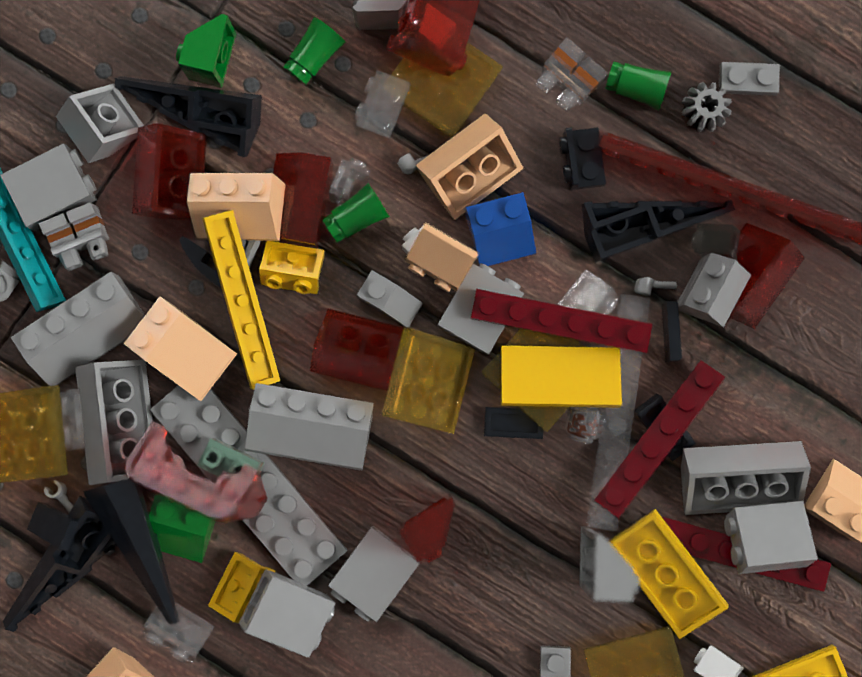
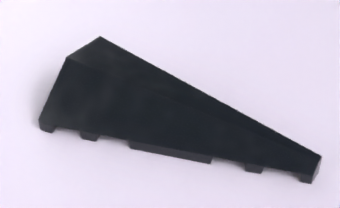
M124 76L115 78V88L118 90L123 89L136 96L138 101L149 103L158 108L160 113L195 132H201L209 136L220 146L225 145L238 152L237 155L240 157L248 156L261 123L262 95Z
M732 201L585 202L582 204L584 236L594 262L597 263L734 211L735 207Z
M139 476L83 491L86 499L167 623H178L180 620L157 533H153Z
M79 496L68 514L69 517L79 522L68 551L58 549L52 544L49 545L3 620L5 630L16 631L18 623L32 613L35 616L41 611L43 603L52 596L55 598L59 597L88 574L96 561L105 554L110 556L115 552L116 543L85 497Z

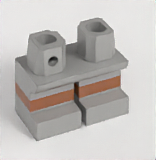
M91 202L67 211V215L60 214L38 223L42 233L48 239L52 255L59 258L68 271L83 265L78 253L82 250L88 249L92 260H98L109 255L105 242L109 240L98 207Z

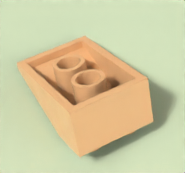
M161 296L124 342L127 347L200 401L203 400L237 355L231 348Z

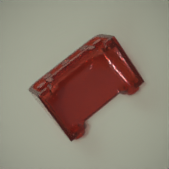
M408 0L405 13L398 20L399 34L397 36H390L386 50L449 78L457 70H462L466 63L467 54H465V50L480 0Z
M154 422L150 423L126 460L125 472L134 484L214 522L226 523L252 519L261 512L268 500L259 471L244 464L242 471L237 474L229 475V473L223 471L215 484L186 471L183 459L177 454L172 453L170 446L165 442L167 434L165 427Z

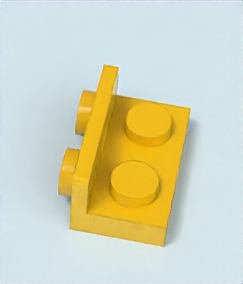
M267 241L259 268L260 284L271 289L282 288L293 290L300 294H317L319 276L324 260V250Z
M234 552L208 606L232 622L239 623L265 568L273 572L275 570L261 566L245 555Z

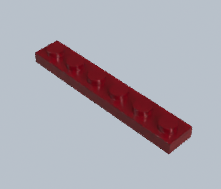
M476 289L470 318L646 354L648 351L652 330L651 323Z
M700 360L596 496L594 502L619 520L724 382L725 376Z
M662 517L691 556L737 568V565H734L731 559L732 543L730 536ZM817 559L808 567L755 573L824 592L831 563Z

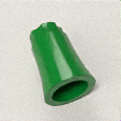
M313 17L306 33L290 54V59L284 65V69L306 85L311 77H315L321 67L346 42L332 28L318 18Z
M614 61L605 89L616 91L618 95L636 100L659 111L671 71L653 70L628 63L624 65Z
M367 183L347 201L331 211L332 214L325 216L322 220L338 243L346 238V236L349 238L366 227L390 216L371 185Z

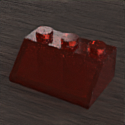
M160 123L138 127L132 214L157 219L191 220L187 204L190 173H204L207 135Z
M304 152L276 154L273 174L286 184L280 240L277 242L318 249L323 224L322 219L324 218L334 166L331 157Z
M749 223L743 226L723 256L736 260L751 274V277L729 317L753 329L757 327L805 259L792 240Z
M328 308L313 346L310 371L396 393L412 330Z
M450 493L408 519L399 527L398 532L418 563L425 560L428 564L443 554L442 548L446 543L455 503Z

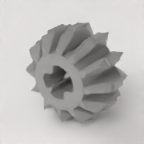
M704 82L699 83L697 89L691 87L687 92L689 97H684L682 100V104L687 107L682 111V115L691 116L687 122L688 126L693 125L694 122L698 123V132H701L705 125L709 132H713L716 129V125L722 127L726 123L724 117L731 115L732 111L727 106L732 103V99L722 97L726 93V88L721 89L719 92L716 91V82L711 83L709 88H707ZM705 103L706 107L711 106L712 109L709 112L708 108H702L701 105Z

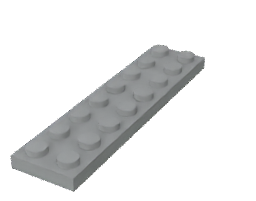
M178 385L150 409L196 465L210 438H216L238 449V451H243L265 462L251 490H244L200 467L199 469L294 581L307 586L348 551L267 454L245 451L247 430L212 389L200 401Z

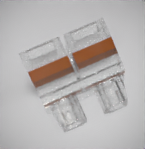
M567 37L544 63L542 73L536 82V85L545 93H548L556 84L564 90L556 102L565 111H569L577 103L581 105L605 81L608 75L589 56L585 59L586 53Z

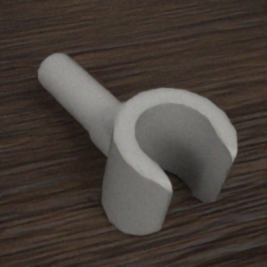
M408 153L402 156L397 164L403 173L411 174L417 169L416 164L427 156L414 160L412 155Z
M644 277L636 281L634 292L650 296L652 288L676 289L677 283Z
M54 480L58 486L57 493L54 494L49 487H44L45 495L58 499L69 513L73 505L66 496L67 487L64 483Z

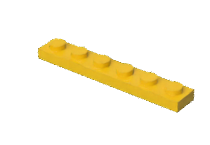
M229 210L203 217V224L250 389L254 390L256 383L270 385L279 382V373L234 212Z

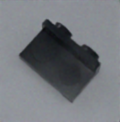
M572 127L565 128L563 137H559V147L561 155L566 154L567 165L563 166V176L565 183H570V191L605 186L606 179L599 128L573 131Z

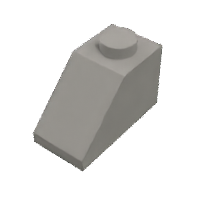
M371 270L357 294L359 300L409 328L423 305L421 301L400 286Z

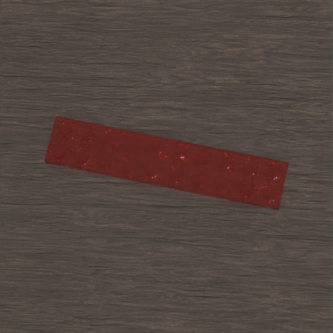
M601 131L598 145L602 147V153L615 158H619L620 154L629 157L630 163L643 168H647L648 164L657 166L658 173L675 178L676 174L682 175L686 183L703 188L704 184L710 185L714 193L727 198H731L733 193L738 195V199L747 205L759 208L760 203L764 204L766 209L775 215L787 218L788 214L794 215L793 218L803 225L815 228L816 224H820V228L825 229L827 233L840 238L848 234V238L862 245V222L609 132Z

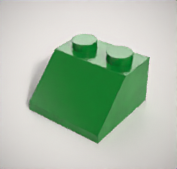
M221 14L185 35L183 44H179L176 52V61H178V65L189 80L222 88L236 37L235 29L228 15Z
M164 489L156 491L149 518L153 533H157L161 551L203 563L220 506Z

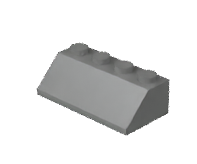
M109 272L13 335L11 339L25 361L51 388H54L76 373L75 367L94 362L126 341L145 314L121 277L113 272Z
M146 361L95 362L75 367L89 485L122 481L137 476L139 478L159 476L153 419L150 410L151 402Z
M256 383L249 410L245 451L362 471L373 418L374 403Z
M802 441L683 448L681 480L685 515L731 512L736 507L804 501L811 466Z
M581 526L579 586L593 600L633 602V594H637L639 589L638 574H634V569L603 535L589 527Z

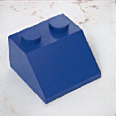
M523 192L466 207L465 214L475 252L479 253L477 256L479 265L482 263L492 266L536 254L531 218Z

